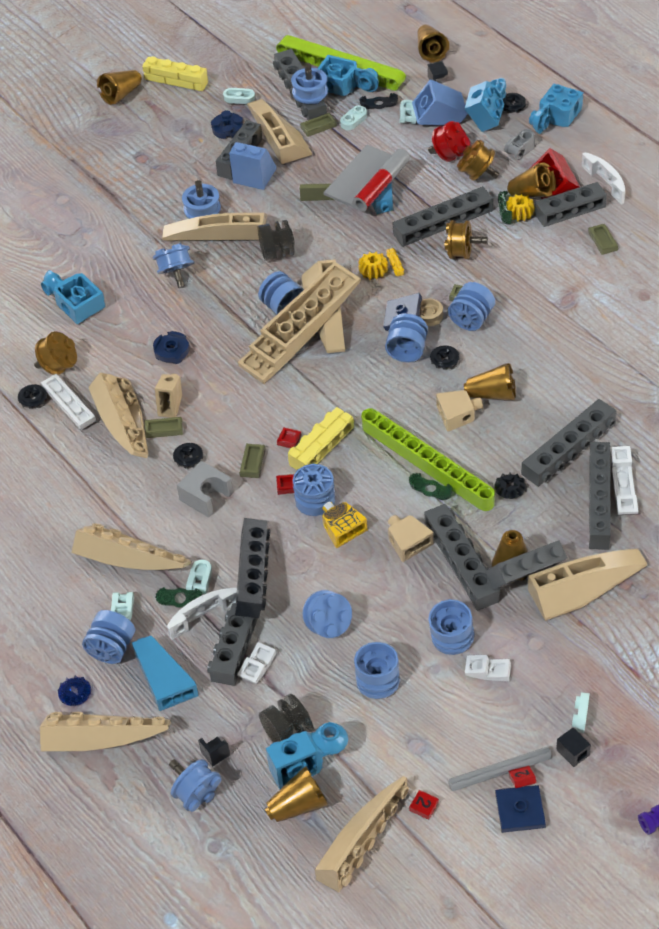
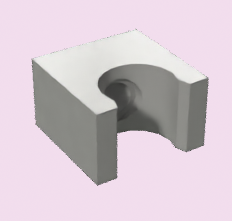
M200 461L177 484L179 500L207 517L213 514L211 498L208 496L209 493L220 492L227 497L233 494L231 477L203 461Z

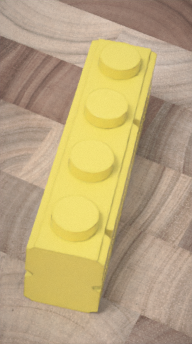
M152 56L148 57L142 66L145 80L203 91L208 84L207 69L198 65L192 66L183 62L178 63L169 59L163 60Z
M338 407L332 412H327L324 420L316 423L312 431L308 435H304L296 447H292L289 450V465L297 470L305 465L318 464L354 428L352 415L344 413Z

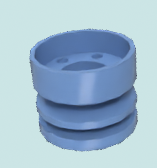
M278 271L272 273L263 281L259 288L258 297L263 304L277 315L304 289L288 277L286 273Z
M468 282L463 285L450 304L448 314L451 320L459 327L468 331H475L481 327L495 306V298L491 291L482 284Z
M404 313L395 316L390 323L389 334L385 344V350L388 355L400 362H414L420 359L428 333L426 322L413 314Z
M320 464L305 465L296 471L293 477L296 507L301 513L308 516L323 515L325 512L322 508L327 502L335 504L332 472Z
M449 599L436 604L430 611L428 618L433 645L444 654L456 655L463 653L469 649L474 640L473 620L470 609L465 603L458 600Z
M101 610L97 612L92 621L91 629L87 631L83 639V649L90 656L101 662L117 664L121 662L127 645H129L136 629L134 624L125 616L114 611Z
M372 642L362 646L354 657L357 688L368 698L380 699L392 695L398 689L400 683L397 652L390 645L381 642Z

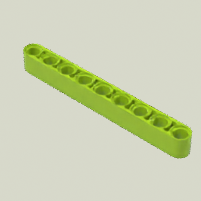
M285 35L276 46L278 53L292 49L299 61L310 63L317 67L320 66L327 55L356 61L357 68L374 69L378 74V86L390 90H397L406 80L405 73L400 69L290 35Z
M369 408L362 412V428L367 434L482 511L493 509L495 492L491 486L377 410Z

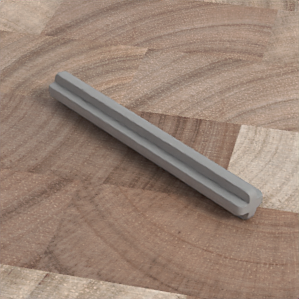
M544 747L450 778L448 780L449 787L452 791H456L507 774L509 770L551 759V751L548 747Z

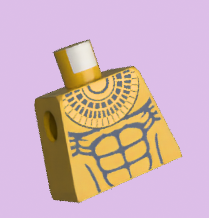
M327 502L322 509L325 512L322 515L323 526L336 548L368 531L367 518L347 502H342L337 506L332 502Z

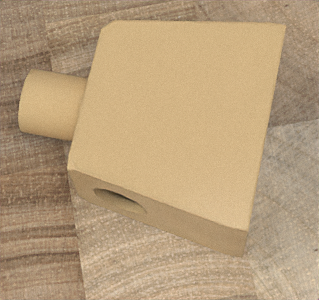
M177 374L161 375L155 387L158 416L171 418L177 416L182 399L181 378Z
M465 390L436 394V406L447 432L473 422L474 410L483 408L481 398L470 400Z
M397 515L389 518L388 538L402 562L433 545V532L413 516L409 515L402 520Z

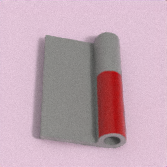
M367 144L324 191V195L357 210L366 211L410 161L409 153L404 149H397L391 155Z

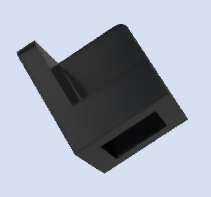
M443 61L427 64L429 80L436 81V79L444 78L448 75Z
M571 728L557 738L556 750L573 767L590 756L591 744L575 728Z
M218 736L208 743L203 738L198 740L201 753L212 767L230 756L226 740L221 741Z

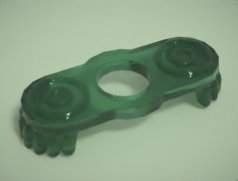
M500 191L498 194V204L502 223L511 224L513 218L512 211H507L505 199L508 191Z
M413 473L409 477L410 487L423 493L425 496L447 500L452 495V486L450 484L443 486L434 480H427L421 477V473ZM428 485H434L436 487V490L433 492L426 491L425 487Z
M163 587L157 590L155 598L161 605L183 608L189 602L202 596V592L197 588L195 590H186L184 588L170 590ZM178 593L186 595V600L183 603L179 604L175 601V596Z

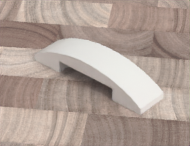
M586 152L582 153V167L591 176L597 173L612 187L611 195L621 205L624 204L625 185L619 173L603 159Z
M630 446L610 447L613 489L618 515L638 514Z
M237 588L216 590L202 595L185 605L173 616L167 625L170 639L173 640L189 631L188 623L221 606L223 611L231 608L232 603H236Z

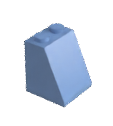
M431 79L412 102L417 124L445 125L449 121L461 123L468 114L464 109L465 103L461 92Z
M236 142L229 152L233 183L264 190L276 170V165L268 150Z

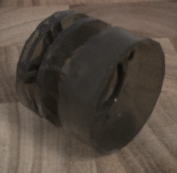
M282 220V229L279 222H275V230L273 231L269 223L257 226L259 243L265 261L277 259L278 250L282 257H286V249L289 256L294 255L295 241L287 220Z
M292 693L284 696V700L279 699L277 701L278 709L270 705L259 712V719L263 729L273 743L288 739L295 733L304 731L311 733L314 731L312 720L306 708Z

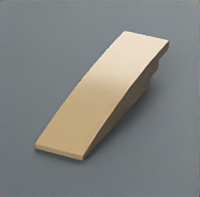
M334 262L260 330L261 335L249 345L250 351L238 361L239 367L265 384L322 327L360 283L361 278Z

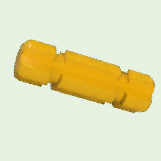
M394 248L387 249L386 255L397 277L404 275V268L396 254V250Z

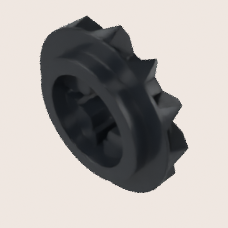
M508 93L503 98V110H508L509 113L511 111H521L526 106V99L521 94Z
M438 346L430 354L431 364H435L436 368L442 367L443 370L445 367L451 369L453 365L458 363L459 352L451 346Z
M37 384L27 385L18 393V401L23 408L28 407L31 409L33 406L38 408V405L44 404V400L47 399L45 388Z
M195 443L181 444L173 452L174 462L177 463L178 467L183 466L186 469L188 466H192L194 468V465L203 459V450Z
M509 472L507 475L502 473L501 477L496 478L494 488L499 496L506 499H515L525 492L526 484L524 478H520L518 474L512 475ZM513 482V485L507 488V484Z

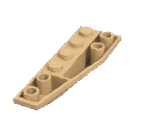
M263 99L247 103L256 122L261 124L262 132L281 164L312 155L300 132Z
M223 213L178 221L164 226L162 240H265L267 213Z
M336 260L317 261L302 274L303 289H306ZM341 306L317 331L327 353L345 352Z
M100 372L88 388L104 424L119 444L131 455L147 458L149 454L141 406L131 382L126 378Z
M93 523L90 526H84V528L76 530L71 552L105 564L132 569L166 570L184 568L191 564V560L186 559L181 554H173L165 549L121 534V531L118 529H105L103 525Z
M639 549L618 550L587 556L529 575L528 591L546 621L584 607L646 567L647 562Z
M52 712L46 716L40 725L41 751H89L126 745L168 730L171 722L170 719H165L164 717H122L83 714V712H72L71 715H62V712Z
M402 776L387 786L352 817L315 868L317 881L337 892H340L343 886L346 887L349 884L352 872L355 868L358 869L363 862V855L366 851L372 849L375 837L378 833L381 834L386 827V820L389 816L395 814L400 799L406 797L409 791L407 777Z

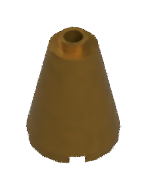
M422 25L417 32L419 54L424 60L432 63L438 62L449 51V41L443 33L433 27Z
M136 70L104 73L97 79V88H100L102 93L99 94L107 104H117L141 84L142 77Z
M544 162L538 163L510 180L507 191L513 197L515 194L518 196L521 194L523 196L529 195V197L552 196V191L556 189L555 174L553 171L550 172L548 164Z
M503 364L468 378L466 383H464V390L467 391L469 397L515 400L516 386L515 379L513 380L512 376L514 373L511 364Z
M508 530L503 534L492 559V567L528 552L520 532ZM529 575L520 578L521 581L525 580Z
M306 766L266 802L268 807L265 808V811L270 820L275 819L279 822L328 805L321 789L314 778H312V774Z

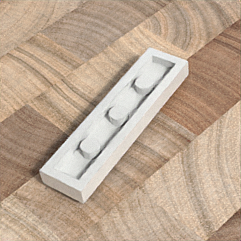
M57 374L41 382L48 395L80 430L96 422L93 413Z

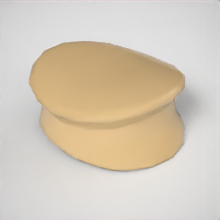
M432 298L423 299L421 301L419 317L426 322L427 326L438 325L442 321L444 314L442 304Z

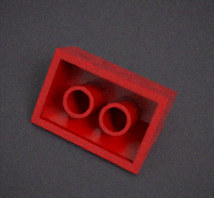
M551 148L531 166L533 167L543 162L550 166L548 169L550 172H554L556 179V189L552 191V196L580 187L563 155Z

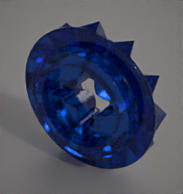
M76 675L70 679L66 677V681L60 683V687L57 690L59 699L62 703L69 706H77L84 703L91 694L89 681L85 680L84 677L79 678ZM72 686L77 688L78 695L71 691Z

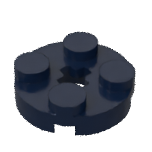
M228 110L222 111L221 114L211 121L213 134L221 139H226V136L233 138L243 125V118Z
M176 331L167 332L168 335L164 336L162 334L159 335L153 343L155 358L166 363H181L190 350L186 336Z

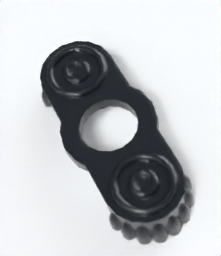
M390 93L389 97L367 99L364 95V97H360L359 102L366 109H382L395 106L398 101V95ZM382 101L383 104L376 105L375 102Z

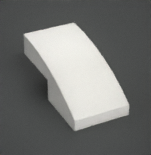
M257 642L250 658L246 657L237 676L257 684L277 654L276 649Z
M488 655L467 656L466 676L491 681H509L511 671L510 659L489 660Z

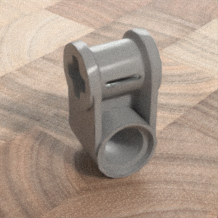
M530 129L522 130L506 143L505 152L513 154L518 160L522 159L528 152L534 149V132Z

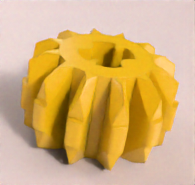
M515 194L514 197H509L505 204L507 217H510L511 220L516 219L517 222L519 220L525 222L526 219H531L535 211L533 199H530L529 195L523 196L521 194L518 196Z
M369 251L368 255L363 254L362 258H359L358 268L363 278L368 277L369 280L372 278L377 280L378 277H383L387 273L388 261L383 256V253L378 254L377 251L375 253Z

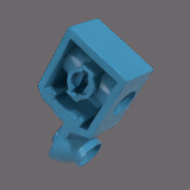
M327 55L317 68L326 74V85L330 93L345 96L352 92L355 87L367 92L376 91L378 88L377 72L372 68H357L356 61Z
M504 78L495 79L491 82L485 81L470 88L464 109L482 132L499 125L504 107L503 98L507 94L505 91L506 80Z
M553 83L540 100L539 110L532 111L529 124L533 126L538 134H541L548 127L549 123L561 127H569L582 109L584 92Z
M48 270L44 275V279L41 282L43 291L48 296L55 295L56 305L76 324L106 307L103 292L83 273L75 274L65 280H62L57 273Z
M328 722L318 727L315 732L309 733L304 731L295 733L288 739L274 742L267 747L266 754L269 770L279 790L305 766L311 772V776L320 773L323 768L322 757L337 754L347 746L349 739L347 731L337 723Z

